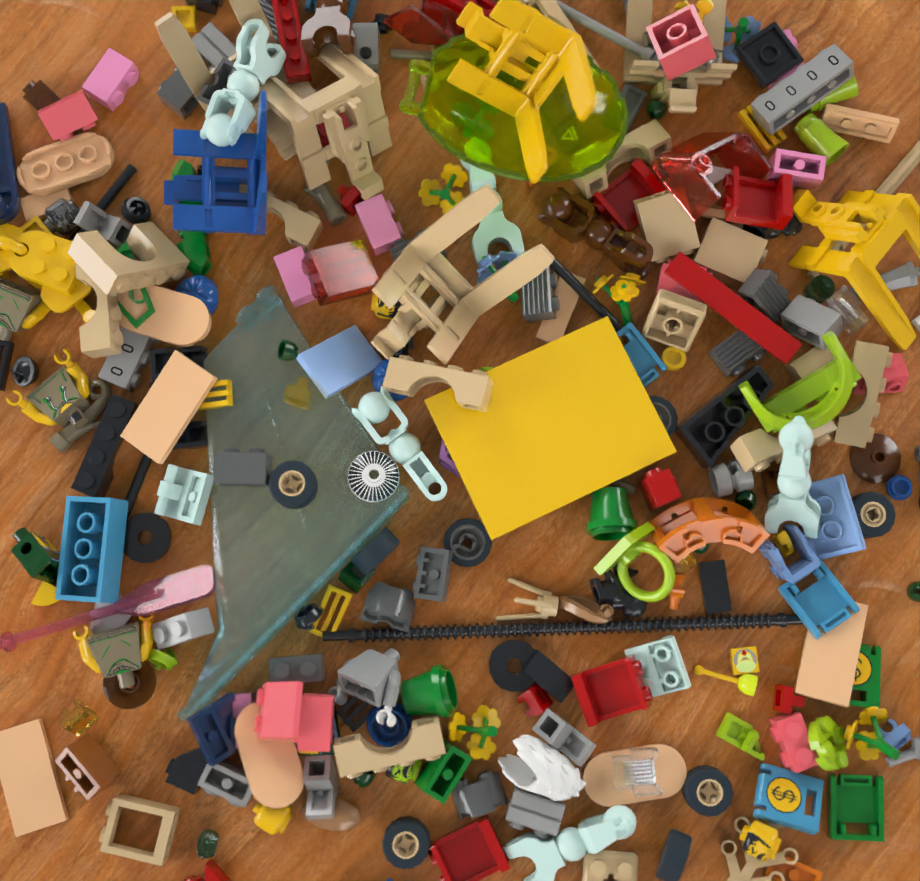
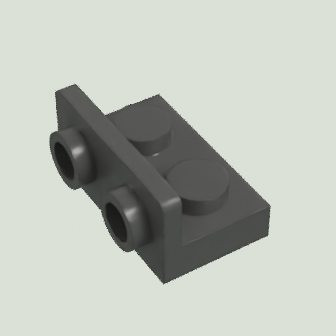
M421 546L416 559L418 571L417 577L413 581V598L446 602L453 551Z

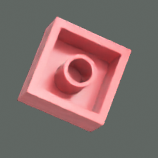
M693 3L646 27L668 81L716 58L709 36Z

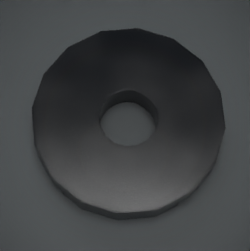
M139 513L130 517L126 522L123 552L131 560L139 563H153L163 558L171 546L172 531L168 522L161 516L152 513ZM144 531H149L152 534V541L148 545H143L140 541V536Z
M507 640L499 644L493 650L489 659V673L493 681L501 689L510 692L523 691L529 688L534 681L522 672L521 669L535 650L528 643L520 640ZM512 658H517L521 661L522 667L517 673H511L507 669V663Z

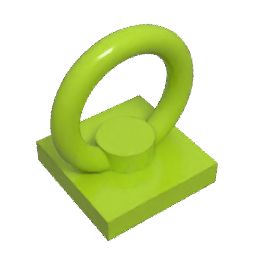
M649 521L624 536L594 569L601 576L617 565L619 579L623 587L632 596L645 602H656L664 599L671 592L675 583V570L667 554L656 545L643 542L655 529ZM642 552L654 556L663 567L664 582L656 591L650 592L638 588L629 577L628 565Z

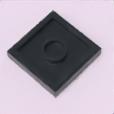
M776 21L735 47L733 51L762 90L804 61V58Z

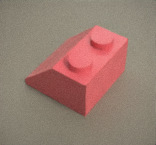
M266 682L262 685V689H258L256 705H260L259 716H255L253 731L257 732V739L291 741L298 738L303 682Z

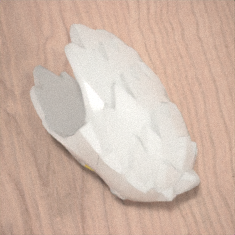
M522 735L520 738L513 740L514 745L519 750L517 754L520 757L507 754L506 757L498 758L503 774L514 785L532 793L546 796L551 801H563L571 797H578L579 791L586 785V782L580 779L579 768H575L565 755H562L552 745L531 735Z

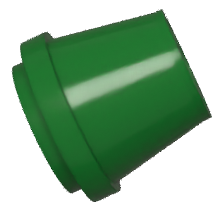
M605 487L592 492L589 523L586 524V533L592 536V539L599 541L621 540L624 536L638 528V523L633 517L625 488Z
M443 664L435 665L429 671L402 681V701L405 711L409 716L441 715L442 718L453 716L454 710L457 709L458 705L457 691L451 671L445 668Z

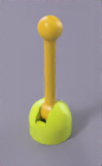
M701 665L694 667L696 675L704 674L736 683L738 689L746 695L753 696L756 691L758 676L744 674L738 679L706 670Z

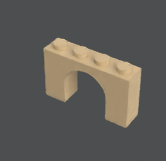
M153 222L134 224L125 241L131 246L133 253L141 261L130 259L116 251L97 230L77 233L68 251L73 260L107 295L178 281L185 275V270L190 262Z

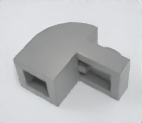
M88 201L83 203L73 222L87 232L97 230L112 247L117 249L125 243L133 227L121 218L107 214Z
M548 708L532 728L540 737L553 747L559 749L580 767L583 766L597 746L574 726Z
M331 755L305 756L303 783L308 790L306 817L308 820L334 819L335 798H338V777L334 760Z

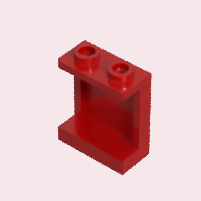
M638 158L631 164L630 169L608 185L607 189L600 193L598 191L595 192L591 202L594 205L595 212L599 216L603 215L613 226V229L617 227L624 232H631L639 225L633 201L666 191L667 189L645 163Z
M733 166L730 173L724 176L722 188L725 189V197L722 209L725 210V221L784 230L793 217L791 174L782 173L778 181L775 182L740 176L739 167Z
M634 654L576 672L571 676L588 727L640 709L647 710L651 706L650 701H653V696L649 686L644 685L641 677L644 675L643 667L639 660H635Z
M487 814L431 841V850L428 851L433 866L438 865L442 872V875L439 876L440 881H479L499 870L503 873L511 869L510 862L503 851V847Z

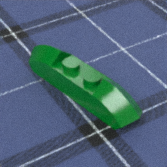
M179 159L173 169L170 180H174V175H197V172L190 163ZM179 201V204L202 205V202ZM178 231L180 238L183 240L177 244V248L190 260L187 269L193 275H206L212 268L207 233Z

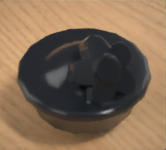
M130 197L122 202L121 213L129 223L134 225L146 223L150 220V206L144 199Z
M22 356L16 360L13 369H11L15 383L18 386L25 387L33 384L38 379L39 366L30 357Z
M315 603L302 606L294 617L296 627L306 630L314 629L315 625L312 624L320 618L323 608Z

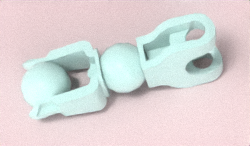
M250 19L242 27L236 40L237 57L233 65L237 71H234L228 77L227 89L216 90L212 94L205 113L206 120L200 131V137L202 139L208 138L211 143L218 147L235 145L240 135L247 130L256 116V110L252 107L251 101L258 95L259 84L264 85L267 78L277 75L286 59V53L281 45L267 43L269 29L261 19ZM256 29H258V30L256 31L254 37L252 38V37H251V36H252V33H253ZM235 109L232 117L227 115L229 110Z
M471 139L460 152L461 164L468 170L470 194L485 185H489L501 198L496 192V180L489 164L491 153L488 147L476 139ZM502 198L499 204L478 223L479 228L474 233L471 246L478 267H481L478 262L482 260L483 256L488 255L489 246L495 242H502L507 245L510 252H515L517 257L525 252L520 229L514 223L507 221L503 211H501L503 207Z
M381 386L380 392L375 391L365 394L360 399L358 408H352V414L363 424L378 445L389 446L391 458L403 465L429 500H442L447 494V485L421 451V444L418 438L408 433L409 421L394 402L389 392ZM392 409L401 421V425L397 429L390 430L388 436L381 438L371 424L384 421ZM436 482L441 485L439 494L432 495L429 493V485Z
M796 416L779 433V442L784 449L777 479L780 493L773 496L768 502V510L765 514V529L769 533L777 534L779 524L784 521H794L803 527L804 537L817 539L821 507L809 495L812 482L808 473L811 461L810 448L813 445L814 436L812 429L806 424L803 416Z
M615 805L609 808L606 813L581 820L578 828H564L558 833L557 837L551 835L549 839H546L532 832H526L508 841L503 847V851L510 859L526 856L531 858L536 864V870L525 877L523 881H554L555 873L559 868L565 866V861H579L585 856L587 851L589 854H595L617 839H627L634 833L637 821L631 809L623 805Z

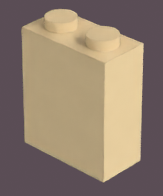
M679 186L633 201L642 237L652 245L654 250L652 262H666L670 260V256L679 252L689 255L694 252L695 248L701 247L685 187Z
M712 217L700 241L701 247L697 248L692 261L699 266L706 267L707 272L713 273L712 276L720 282L740 289L754 269L757 268L758 263L762 264L768 254V250L765 249L768 240Z

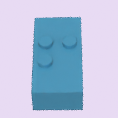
M66 496L55 600L118 603L129 501L105 497Z

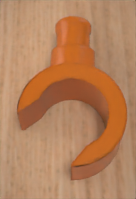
M675 574V583L669 593L671 602L669 608L672 610L678 609L680 598L684 597L685 590H682V583L685 575Z

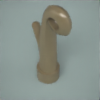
M331 159L326 160L327 165L330 163ZM326 183L311 191L307 186L303 187L304 192L314 198L322 207L331 226L339 225L347 219L348 216L343 206L338 204Z
M94 379L89 382V398L95 402L83 412L88 419L87 423L81 428H75L70 423L60 432L57 431L49 439L63 454L72 446L75 440L98 427L100 421H93L106 407L111 395L110 387L106 381ZM101 387V394H94V389Z

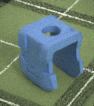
M787 523L782 528L787 532L792 544L801 557L799 560L787 567L779 550L768 540H765L759 546V550L764 558L769 560L771 564L770 570L777 579L795 583L817 569L821 562L813 551L814 546L811 541L804 537L797 526Z

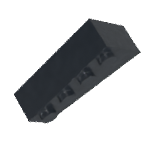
M760 365L748 368L677 424L674 432L702 468H711L714 465L718 456L727 448L731 439L746 423L745 421L753 412L738 385L748 381L760 402H762L774 386V383Z

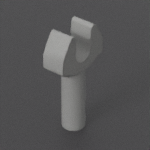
M920 736L911 738L912 745L910 749L900 752V757L897 760L885 757L887 765L892 767L912 759L920 761Z

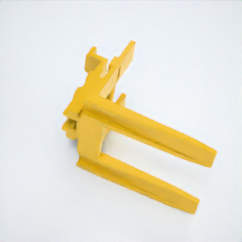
M499 0L490 14L491 19L506 27L485 17L483 9L470 1L463 9L456 23L464 28L466 38L489 51L490 61L483 71L460 59L447 78V82L515 118L526 171L530 181L536 184L547 170V151L539 108L561 78L565 77L573 108L580 120L585 121L597 105L595 86L582 37L518 0ZM528 56L540 62L537 68L525 62ZM502 70L524 82L525 84L521 91L496 78L499 71Z
M798 189L793 195V213L801 223L818 226L825 238L819 244V247L803 245L789 261V266L845 277L888 337L901 350H907L915 340L916 334L908 317L876 270V265L901 234L904 235L920 259V206L913 195L907 193H897L896 195L880 194L874 190H865L864 192L847 190L838 203L816 201L809 190ZM860 223L866 224V230H864ZM838 240L855 243L850 252L831 250Z

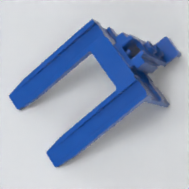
M261 91L256 132L254 134L242 133L233 146L218 147L211 143L208 138L202 139L200 137V130L173 129V156L202 157V175H174V180L164 181V204L173 205L174 231L247 233V235L266 234L267 91ZM215 158L247 159V168L215 166ZM239 184L247 185V193H239ZM179 201L202 202V205L179 204Z

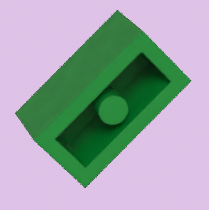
M443 738L446 754H441V757L438 759L427 761L414 784L424 793L445 804L471 762L472 757Z

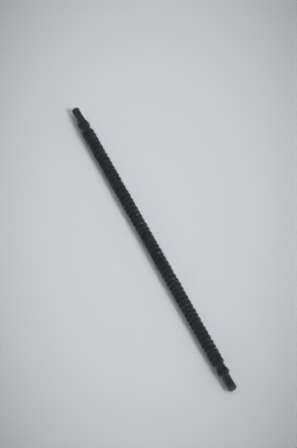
M744 613L742 617L739 614H736L735 617H732L731 614H728V617H725L724 614L717 617L714 614L712 618L709 615H706L705 618L702 615H699L698 618H695L694 615L691 618L684 616L683 619H680L679 616H676V619H673L672 616L665 619L662 616L660 620L657 617H654L653 620H650V617H647L646 620L639 617V620L632 618L630 621L627 618H624V621L617 618L616 621L612 619L606 624L583 622L582 619L579 622L573 619L571 623L568 620H565V623H561L560 620L557 623H553L551 620L550 623L543 621L542 624H539L538 621H535V624H531L530 621L524 624L521 621L520 624L513 622L512 625H509L508 622L505 625H501V622H498V625H494L491 622L489 626L486 623H483V626H479V623H476L475 626H472L471 623L468 626H464L462 623L459 627L456 624L453 627H449V624H446V627H442L441 624L438 627H434L432 624L430 628L427 625H424L423 628H420L419 625L416 628L411 626L409 632L390 629L389 626L386 629H383L382 626L379 629H375L373 626L371 630L364 627V630L349 628L348 630L323 631V641H348L353 643L364 640L367 643L369 639L372 642H375L376 639H379L380 642L383 639H387V642H390V639H394L397 642L399 638L402 641H405V638H409V641H412L413 638H416L417 641L420 638H424L426 641L428 637H431L432 640L435 637H439V640H442V637H446L447 640L450 637H454L456 640L458 636H461V639H464L465 636H468L469 639H472V636H476L479 639L481 635L484 638H487L488 635H491V638H494V635H498L499 638L502 635H506L508 638L511 634L513 637H516L517 634H520L521 637H524V634H528L529 637L535 634L538 637L540 633L543 636H546L547 633H550L551 636H554V633H558L559 636H561V633H565L568 636L570 632L573 635H576V632H580L581 635L584 632H587L588 635H591V632H595L598 635L599 631H602L603 634H606V631H610V634H613L614 631H617L618 634L621 631H625L627 634L629 630H632L633 633H636V630H639L640 633L647 630L650 633L652 629L655 632H658L659 629H662V632H665L666 629H669L670 632H673V629L680 632L682 628L684 631H688V628H691L692 631H695L696 628H699L700 631L703 628L710 631L711 627L714 630H718V627H721L722 630H725L726 627L730 630L736 627L739 630L741 626L744 629H747L748 626H751L752 629H755L756 626L759 629L766 626L769 629L773 625L786 627L787 625H802L803 623L796 614L786 615L785 613L770 615L765 613V616H762L761 613H758L755 616L754 613H751L750 616H747Z

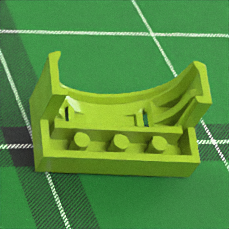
M828 331L821 337L835 359L765 401L760 402L748 381L738 385L767 433L773 431V433L780 431L786 424L792 422L796 416H803L806 424L811 429L818 428L831 421L846 405L852 388L858 384L856 381L862 377L834 332ZM814 399L816 400V402H819L814 407L805 410L807 409L806 404L813 401Z

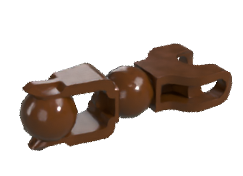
M350 0L317 1L315 15L302 26L301 45L307 58L319 57L321 49L329 43H339L343 48V54L355 52L356 35L352 30L350 19L346 16Z
M557 187L558 193L551 194L545 199L542 206L543 214L537 215L540 222L552 227L553 231L571 243H577L584 239L590 248L603 250V255L608 257L625 273L634 272L641 276L640 279L645 278L650 273L654 252L650 243L636 234L624 232L617 227L613 229V226L605 219H596L595 208L592 203L575 194L571 195L562 187ZM573 208L586 216V219L582 220L576 228L565 224L570 219ZM639 249H644L647 252V255L642 253ZM633 265L638 267L645 266V269L637 271L633 268Z

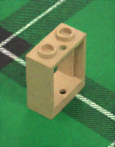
M122 793L113 800L111 799L107 806L106 815L109 818L107 825L102 828L99 842H102L100 851L162 866L169 859L181 808ZM122 807L163 817L154 852L113 843Z

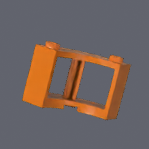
M700 497L678 502L664 509L649 521L655 528L651 536L657 547L677 563L691 552L705 547L707 543L713 542L734 545L753 554L770 536L769 532L752 511L736 502L715 497ZM727 507V510L722 511V508ZM676 513V516L671 517V514Z

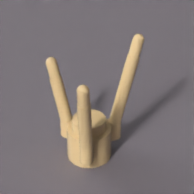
M508 578L509 583L541 595L537 596L536 600L518 597L514 599L516 603L535 606V611L539 613L496 616V621L548 620V616L556 617L559 605L558 596H552L551 591L541 590L519 580Z

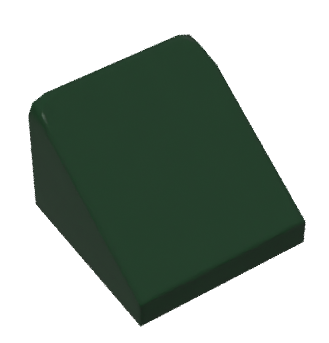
M350 562L342 570L338 579L351 591L358 594L377 570L373 569L367 575H364Z

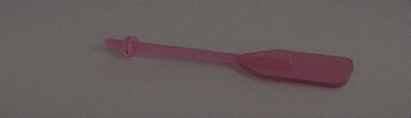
M208 564L200 565L142 583L114 604L14 635L10 631L3 632L0 635V649H3L5 652H11L15 650L17 644L114 614L148 616L207 598L213 594L216 588L215 571Z

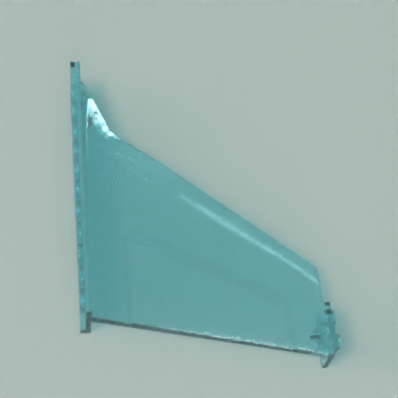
M272 285L261 289L255 297L256 300L250 306L246 305L238 312V318L235 320L238 325L204 360V369L217 377V381L227 379L232 381L233 406L206 409L209 474L214 476L215 452H223L224 448L240 449L239 452L249 453L250 448L265 449V453L273 456L272 472L285 461L295 460L306 464L317 478L318 490L316 497L309 505L301 509H289L274 500L269 487L212 485L210 496L218 633L187 704L177 713L184 722L187 721L188 717L206 707L295 617L300 608L305 606L413 497L411 492L404 485H401L400 482L395 492L389 498L380 502L364 501L352 492L348 483V470L351 463L362 453L379 450L361 422L352 414L351 407L340 391L326 399L296 359L292 361L278 359L277 350L283 339L294 342L298 347V351H296L298 354L310 349L311 346L285 308L279 293ZM226 387L214 388L209 392L226 390ZM226 396L206 398V402L226 400ZM371 471L369 477L377 479L379 474L377 471Z

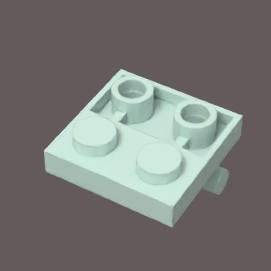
M168 464L164 480L160 481L157 496L159 497L154 513L201 526L212 490L214 476Z
M668 635L660 640L624 650L626 657L634 654L635 660L641 662L644 675L641 676L645 686H649L653 697L680 691L692 686L675 636Z

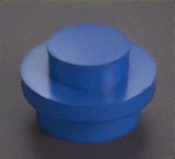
M903 475L893 476L886 483V492L894 500L907 499L912 493V483Z

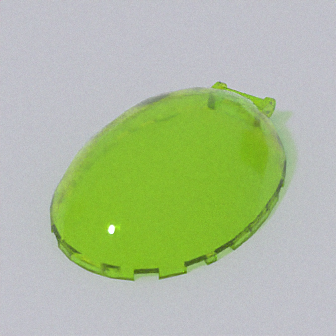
M465 34L450 38L449 42L433 50L431 62L419 59L410 60L409 70L411 71L404 100L400 102L399 110L406 114L418 116L419 121L428 134L444 149L464 162L500 176L530 181L524 163L515 118L447 82V78L460 59L484 71V68L490 61L489 51L466 38ZM588 54L587 58L595 86L597 105L585 121L580 120L573 108L565 77L561 78L539 108L547 151V170L538 182L572 180L601 168L613 158L625 138L628 128L626 100L622 98L617 88L618 83L606 69L603 71L593 62L594 58ZM530 56L525 60L527 64L535 68L540 64L539 61ZM502 70L496 76V78L520 91L525 84ZM420 74L427 75L422 102H414Z

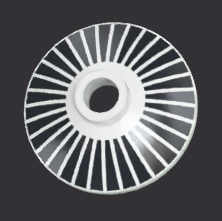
M368 451L357 456L351 463L348 470V483L352 492L358 498L367 502H380L389 498L395 492L399 483V470L394 460L387 454L379 451ZM371 471H377L379 477L377 479H371L369 477V473Z

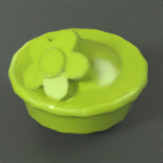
M168 647L166 650L151 649L148 661L155 665L156 670H160V668L172 670L174 666L178 665V661L175 659L177 654L171 647Z

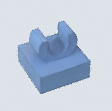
M889 719L888 724L893 730L888 733L884 732L880 727L884 741L897 750L911 740V730L904 723L898 726L893 719Z

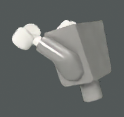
M393 648L388 649L384 654L368 649L359 656L347 660L343 667L337 671V687L330 688L328 694H335V703L340 706L344 705L347 701L348 696L346 693L378 708L385 705L384 709L377 713L376 719L378 723L383 725L384 719L388 716L387 726L392 728L396 723V716L391 711L392 707L396 706L401 683V674L397 664L400 660L399 653Z

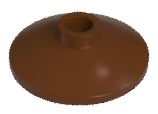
M874 433L872 442H867L865 448L852 446L850 464L855 474L862 480L869 483H883L898 472L901 464V454L892 439L883 434ZM876 453H880V454H881V456H882L881 462H878V461L875 459V454H876Z
M143 661L142 668L133 670L136 685L133 688H120L117 675L103 679L104 694L113 705L122 709H135L149 701L156 688V674L147 661Z

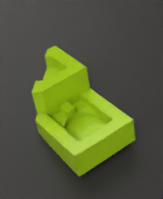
M727 712L715 735L764 761L765 756L761 752L758 739L760 737L758 731L754 730L752 725Z

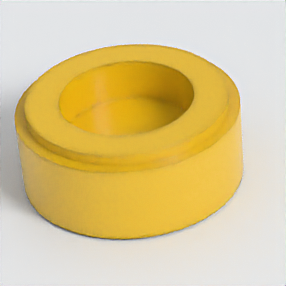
M669 346L662 352L660 359L667 367V371L675 372L685 365L686 353Z

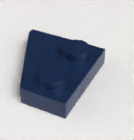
M228 692L187 718L209 766H215L235 753V717L232 714V701H235L234 692Z

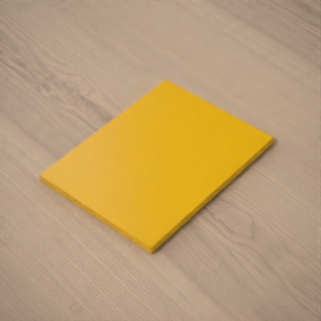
M608 316L486 371L488 373L487 376L494 382L487 412L462 408L456 402L453 388H449L424 400L491 541L677 452Z

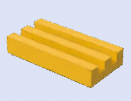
M751 104L746 109L739 111L737 116L765 154L787 139L782 129L770 136L753 117L758 124L757 126L771 142V144H768L747 115L750 113L753 117Z
M228 379L216 381L211 389L226 387V390L209 392L206 398L226 396V400L202 403L198 410L233 406L232 381Z
M329 584L320 604V607L323 608V613L332 592L337 594L321 631L317 630L321 615L312 624L315 625V628L309 630L310 633L322 638L323 631H327L341 597L345 596L346 598L331 632L338 631L353 597L352 593Z

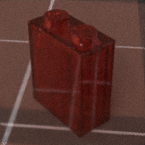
M362 239L309 250L301 261L302 270L308 276L312 295L314 298H317L319 306L371 294L373 292L372 289L379 281Z

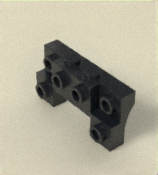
M200 345L183 348L151 349L152 382L149 385V390L175 350L181 352L209 372L207 348ZM192 418L172 450L213 447L212 422L207 420L193 422Z

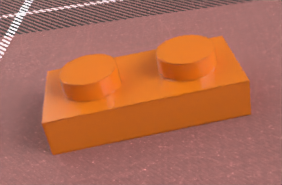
M785 856V859H786L787 861H789V862L794 861V859H791V858ZM799 861L792 865L782 863L764 867L762 876L766 877L773 871H779L784 875L785 881H821L823 875L822 871ZM774 874L771 880L782 881L780 875Z

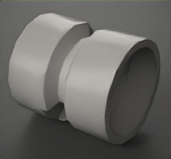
M737 459L729 461L727 466L724 463H719L708 468L709 481L717 498L732 494L734 489L737 492H741L754 487L752 471L744 473Z

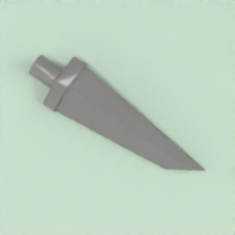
M910 261L880 276L890 291L918 285L917 277H920V266L914 268L913 262ZM854 288L843 292L859 297Z

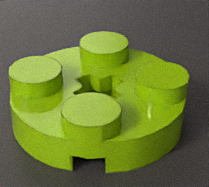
M829 716L815 718L816 721L809 724L808 739L811 750H816L820 757L815 758L816 762L826 771L847 767L848 757L845 748L847 740L843 739L844 727H838L836 722Z

